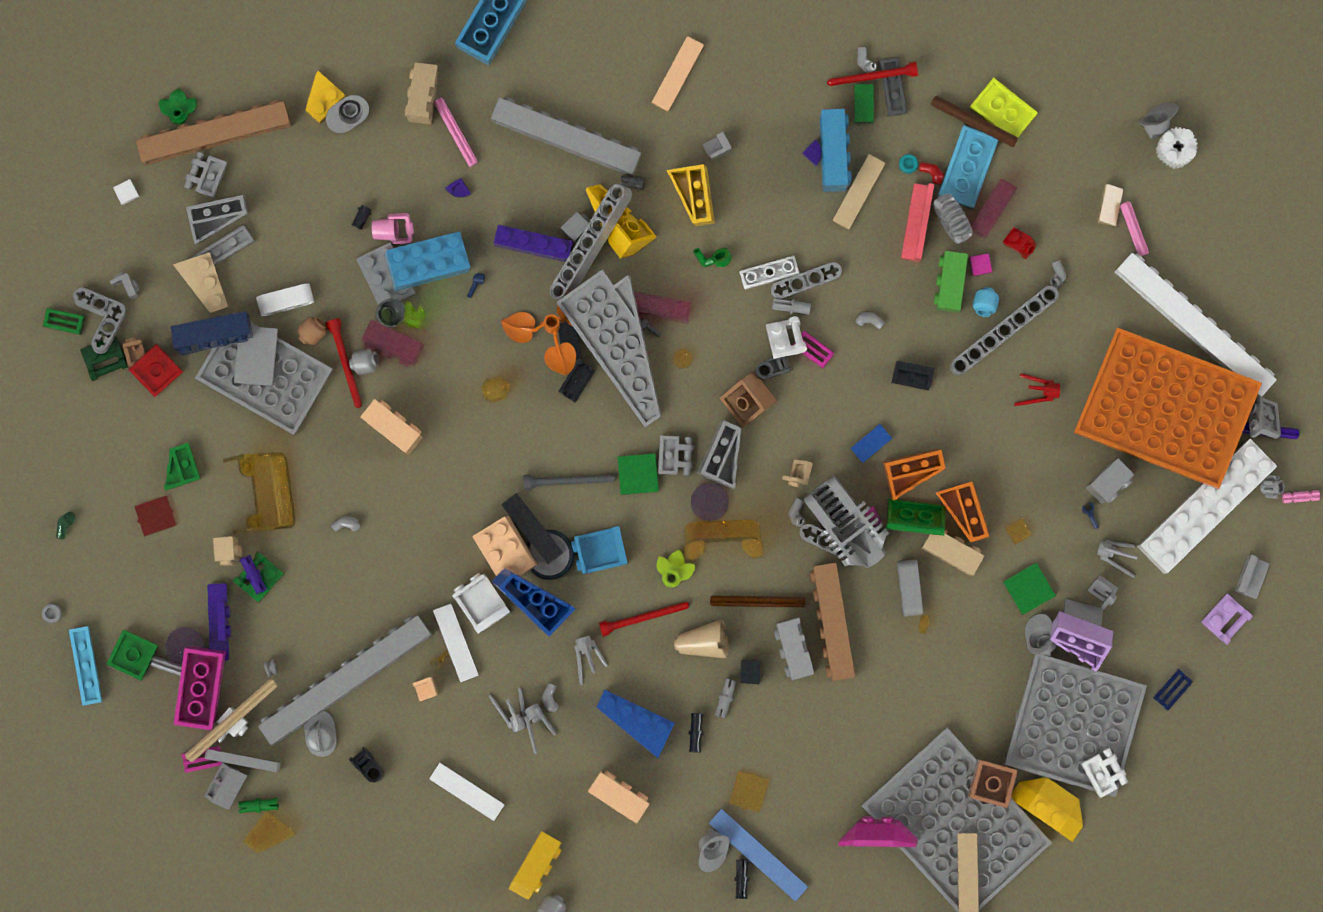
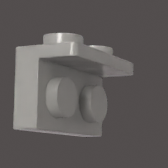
M1258 397L1248 417L1250 437L1255 438L1259 434H1264L1277 439L1281 436L1278 403Z

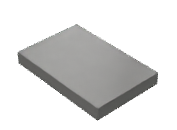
M252 327L253 338L248 339L247 342L237 344L234 383L273 386L278 329Z

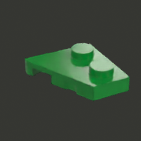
M189 443L170 449L166 484L164 485L165 491L201 480Z

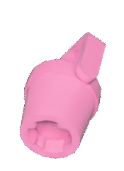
M408 213L387 215L388 218L372 221L373 239L390 240L392 244L412 242L414 229ZM397 219H405L408 238H398L399 227Z

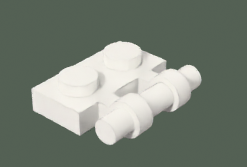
M1110 748L1103 751L1106 756L1104 760L1097 754L1081 763L1099 798L1118 789L1114 781L1119 780L1121 785L1128 783L1124 769L1120 768L1117 762L1118 758L1116 754L1112 753ZM1109 764L1114 771V774L1111 776L1106 768Z

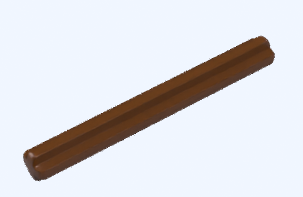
M935 96L931 102V106L1011 147H1014L1018 141V137L938 96Z
M712 595L710 597V605L805 607V598Z

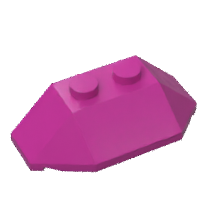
M865 816L859 819L841 837L838 846L916 847L918 838L899 820H894L893 817L874 819V817Z

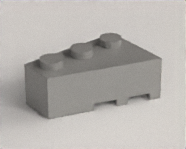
M245 195L186 207L195 245L249 214Z
M724 420L719 422L697 474L730 489H735L741 435L740 427Z
M796 618L776 624V629H773L775 639L780 640L782 646L778 649L781 659L785 658L787 666H784L786 677L795 680L814 674L805 637L800 626V619Z

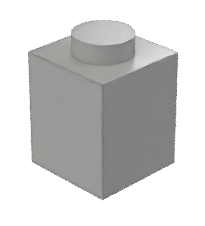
M576 212L561 227V231L575 244L580 239L590 219L584 213L580 215Z

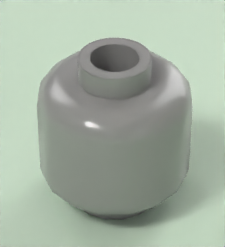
M370 348L355 351L352 354V359L349 360L350 368L355 370L358 375L375 372L379 366V357Z
M553 894V896L547 895L540 903L538 912H565L566 905L563 903L564 899L557 894Z

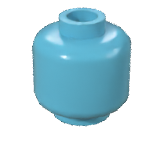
M984 287L975 293L973 309L978 315L989 317L996 313L999 295L994 292L993 288Z

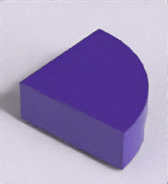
M816 139L802 153L815 167L821 158V147Z
M462 178L445 187L448 193L455 197L471 195Z

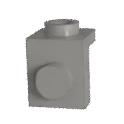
M122 272L114 275V279L110 280L111 285L114 287L123 283L131 299L139 297L137 291L140 288L136 280L132 281L129 274Z
M1099 575L1087 591L1103 601L1100 608L1104 610L1107 605L1111 606L1117 598L1115 593L1118 587Z

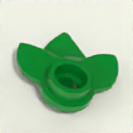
M175 89L170 94L169 99L159 100V108L162 114L169 116L170 121L177 125L185 123L188 115L194 112L197 107L196 98L187 99L181 89Z

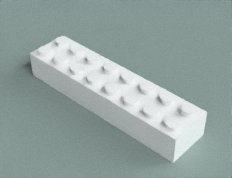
M1251 439L1246 440L1235 450L1219 490L1201 483L1137 547L1163 574L1168 573L1252 492L1277 465Z

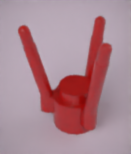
M1020 374V377L1043 383V386L1029 385L1028 388L1042 390L1043 396L1046 397L1016 402L1014 406L1045 401L1053 402V398H1059L1060 383Z

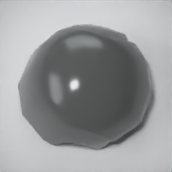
M386 299L377 306L375 316L379 324L385 328H393L406 319L407 310L398 299Z

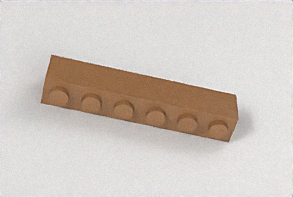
M837 564L813 566V571H810L811 582H815L816 590H813L814 601H818L819 604L816 614L817 619L822 622V628H819L821 640H825L826 647H822L824 659L828 658L829 666H825L827 678L831 677V681L854 678L855 672Z

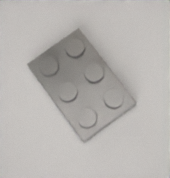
M391 243L356 259L378 305L386 299L403 301L416 294L413 287L399 291L394 289L385 258L386 250L393 249Z

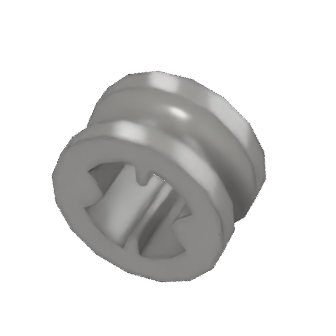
M271 659L270 662L264 661L268 678L273 674L278 675L274 659Z

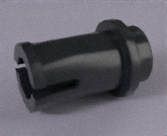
M361 204L357 208L359 211L351 224L360 230L363 229L372 210Z

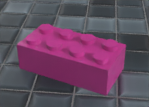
M195 646L184 648L173 725L213 730L215 728L226 651Z

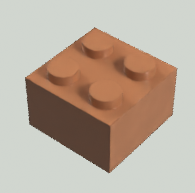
M978 759L967 797L1008 808L1018 770Z

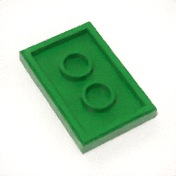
M888 499L886 529L944 536L945 505Z

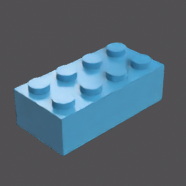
M480 0L455 42L456 48L490 66L527 0Z
M845 109L821 110L820 113L823 192L846 191L847 186H850L851 171H847V167L850 164V152H846L850 139L849 133H846L845 130L849 125L848 114H845Z
M460 231L386 250L385 252L386 262L395 291L468 273L471 268Z

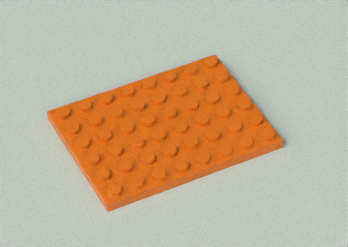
M1117 327L1074 433L1219 490L1262 383Z

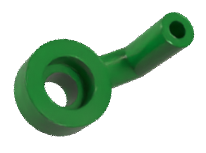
M700 248L693 250L702 267L713 264L717 267H725L732 260V255L727 248L718 249L713 253L712 257L707 259Z

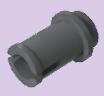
M621 176V181H628V183L620 182V185L637 189V191L644 189L645 179L641 178V176L638 178Z

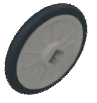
M548 529L546 531L563 551L561 555L547 564L530 541H528L527 546L539 564L530 571L542 579L553 580L562 577L569 571L574 560V551L570 540L563 533Z

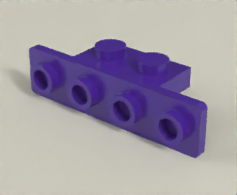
M208 584L209 649L226 651L225 661L230 659L229 637H231V625H228V618L231 617V608L228 606L227 584Z

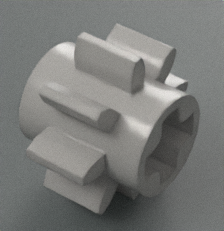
M1268 475L1266 477L1267 480L1261 482V492L1266 494V498L1278 499V494H1283L1284 482L1279 480V476Z

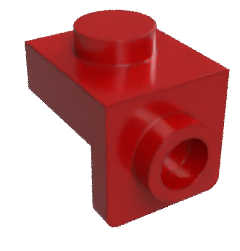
M1015 227L1012 228L1003 240L1004 245L1018 252L1024 259H1027L1036 247V243L1031 236Z

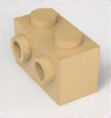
M233 536L213 538L215 561L223 566L235 565V562L240 560L239 557H242V546L238 545V538Z

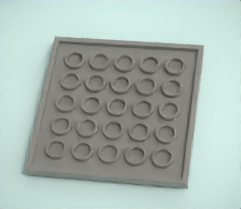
M1034 654L1004 765L1095 791L1081 763L1097 754L1104 760L1106 756L1103 751L1110 748L1112 753L1116 754L1120 768L1124 769L1147 685L1100 671L1095 672L1092 669L1042 654ZM1110 764L1107 765L1106 768L1111 776L1114 774V771ZM1119 780L1114 781L1117 788H1119ZM1118 789L1107 795L1116 797Z

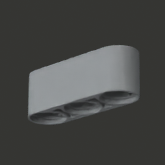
M917 559L897 561L903 617L923 615Z

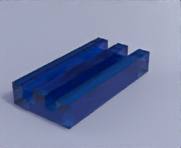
M1177 669L1153 699L1168 711L1190 687L1193 681L1180 669ZM1180 675L1181 678H1180V679L1175 683V685L1168 691V693H1167L1162 699H1160L1159 697H1160V696L1165 692V690L1173 683V681ZM1184 680H1186L1187 683L1174 696V698L1168 704H1166V700L1173 694V692L1180 686V684Z

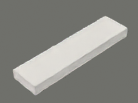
M448 604L433 610L460 683L479 676L452 605Z
M439 763L429 778L493 821H495L505 805L442 763Z

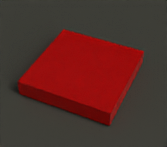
M157 343L128 368L154 397L183 373L180 367Z

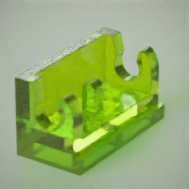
M406 301L403 319L405 326L425 329V312L422 310V307L419 305L418 311H415L412 302Z

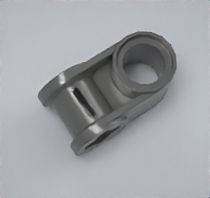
M786 356L775 359L772 357L759 363L755 369V373L762 381L793 371ZM760 367H767L769 374L767 376L761 375L759 372Z

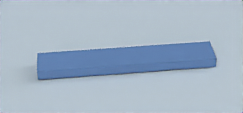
M721 809L709 822L721 835L727 836L735 848L794 901L808 888L804 882L724 810Z

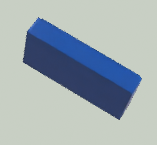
M879 424L850 449L864 463L892 438Z

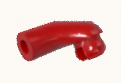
M920 162L919 171L930 173L934 184L942 183L944 174L937 165Z

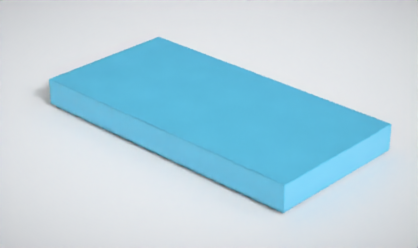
M963 125L937 197L948 193L955 198L959 205L974 209L998 140L979 130Z

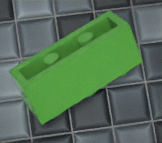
M945 251L943 256L940 255L938 267L942 268L941 274H937L936 279L939 291L935 293L933 304L937 305L936 310L960 312L968 254Z

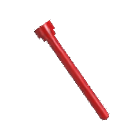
M909 62L905 67L831 78L828 79L827 84L829 86H836L905 74L917 77V62Z
M340 318L327 321L325 324L327 330L333 334L354 406L360 408L362 402L340 334L342 326Z
M682 602L612 623L610 621L606 622V620L601 621L599 626L602 637L610 635L615 629L686 610L690 605L688 602Z

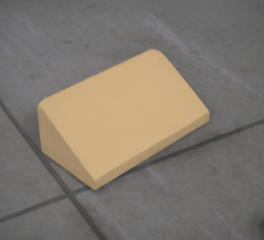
M1109 184L1104 185L1097 223L1116 226L1123 189Z

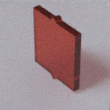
M167 496L134 506L139 519L137 522L140 523L144 536L177 526L173 516L174 510L171 509Z

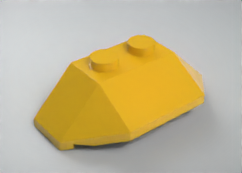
M1047 777L1018 782L1013 789L1011 798L1016 804L1071 842L1074 841L1083 827L1078 798Z

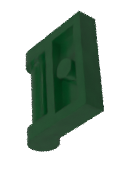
M115 336L108 351L103 354L96 353L92 349V345L80 349L92 381L98 380V377L120 368H128L117 336ZM104 342L97 343V347L105 346ZM118 356V362L95 370L94 365Z

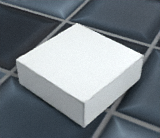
M130 179L113 187L121 205L139 198Z

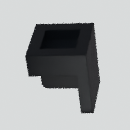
M741 660L740 683L760 684L761 661Z

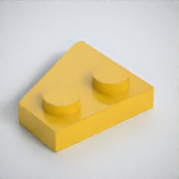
M317 71L305 110L321 124L326 118L328 110L346 96L324 75Z

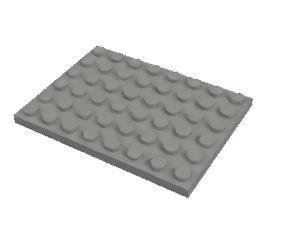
M946 727L861 806L874 819L893 817L894 820H899L918 838L916 847L899 848L957 912V833H977L978 906L980 910L1052 842L1011 797L1008 808L967 797L977 760Z

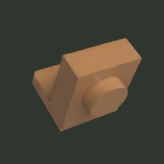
M137 337L126 339V343L123 344L128 368L145 354L142 340H137Z

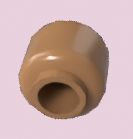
M308 317L298 327L300 335L298 338L305 345L308 343L316 345L326 335L325 323L318 317Z

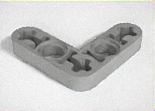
M78 288L73 293L74 303L81 308L103 316L91 341L92 349L96 353L103 354L110 348L126 316L125 306L89 289ZM85 294L86 299L79 300L78 296ZM96 301H103L105 306L98 309L94 304ZM120 309L121 313H117L115 320H113L114 311ZM106 324L114 326L111 332H106L103 328ZM102 335L105 336L103 340L105 346L97 347V343H100L102 340Z

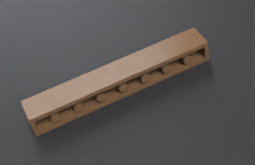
M274 100L269 102L270 105L267 106L255 105L248 111L237 110L232 112L233 115H218L214 117V120L210 121L206 119L199 120L192 126L185 124L178 126L173 131H170V129L159 131L158 135H143L139 140H136L141 162L144 165H149L292 127L287 106L284 101Z

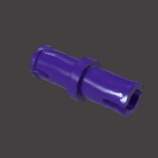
M251 555L241 558L239 561L247 574L245 577L247 580H250L256 595L266 591L267 587L260 576L261 572L259 569L257 570Z

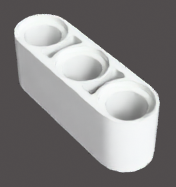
M309 283L256 297L261 316H268L314 303Z

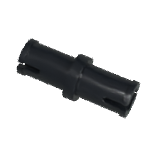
M691 713V730L688 731V735H690L689 752L701 753V738L704 735V731H702L703 714Z
M736 860V877H734V881H736L735 899H748L747 884L750 879L748 877V860Z

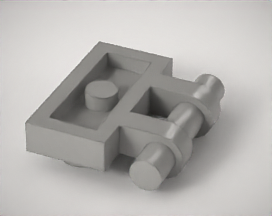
M197 152L196 157L192 159L191 170L185 177L184 188L191 190L193 183L198 184L196 192L215 198L228 163L212 156L208 157L207 162H203L204 154ZM199 167L204 168L201 177L197 178L196 175Z
M660 436L658 474L677 475L678 468H683V476H691V468H693V462H691L692 451H694L692 437H685V444H679V436ZM679 451H684V462L678 461Z

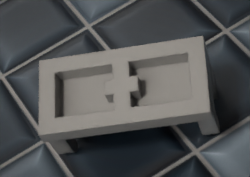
M222 762L204 797L212 803L229 810L247 775Z

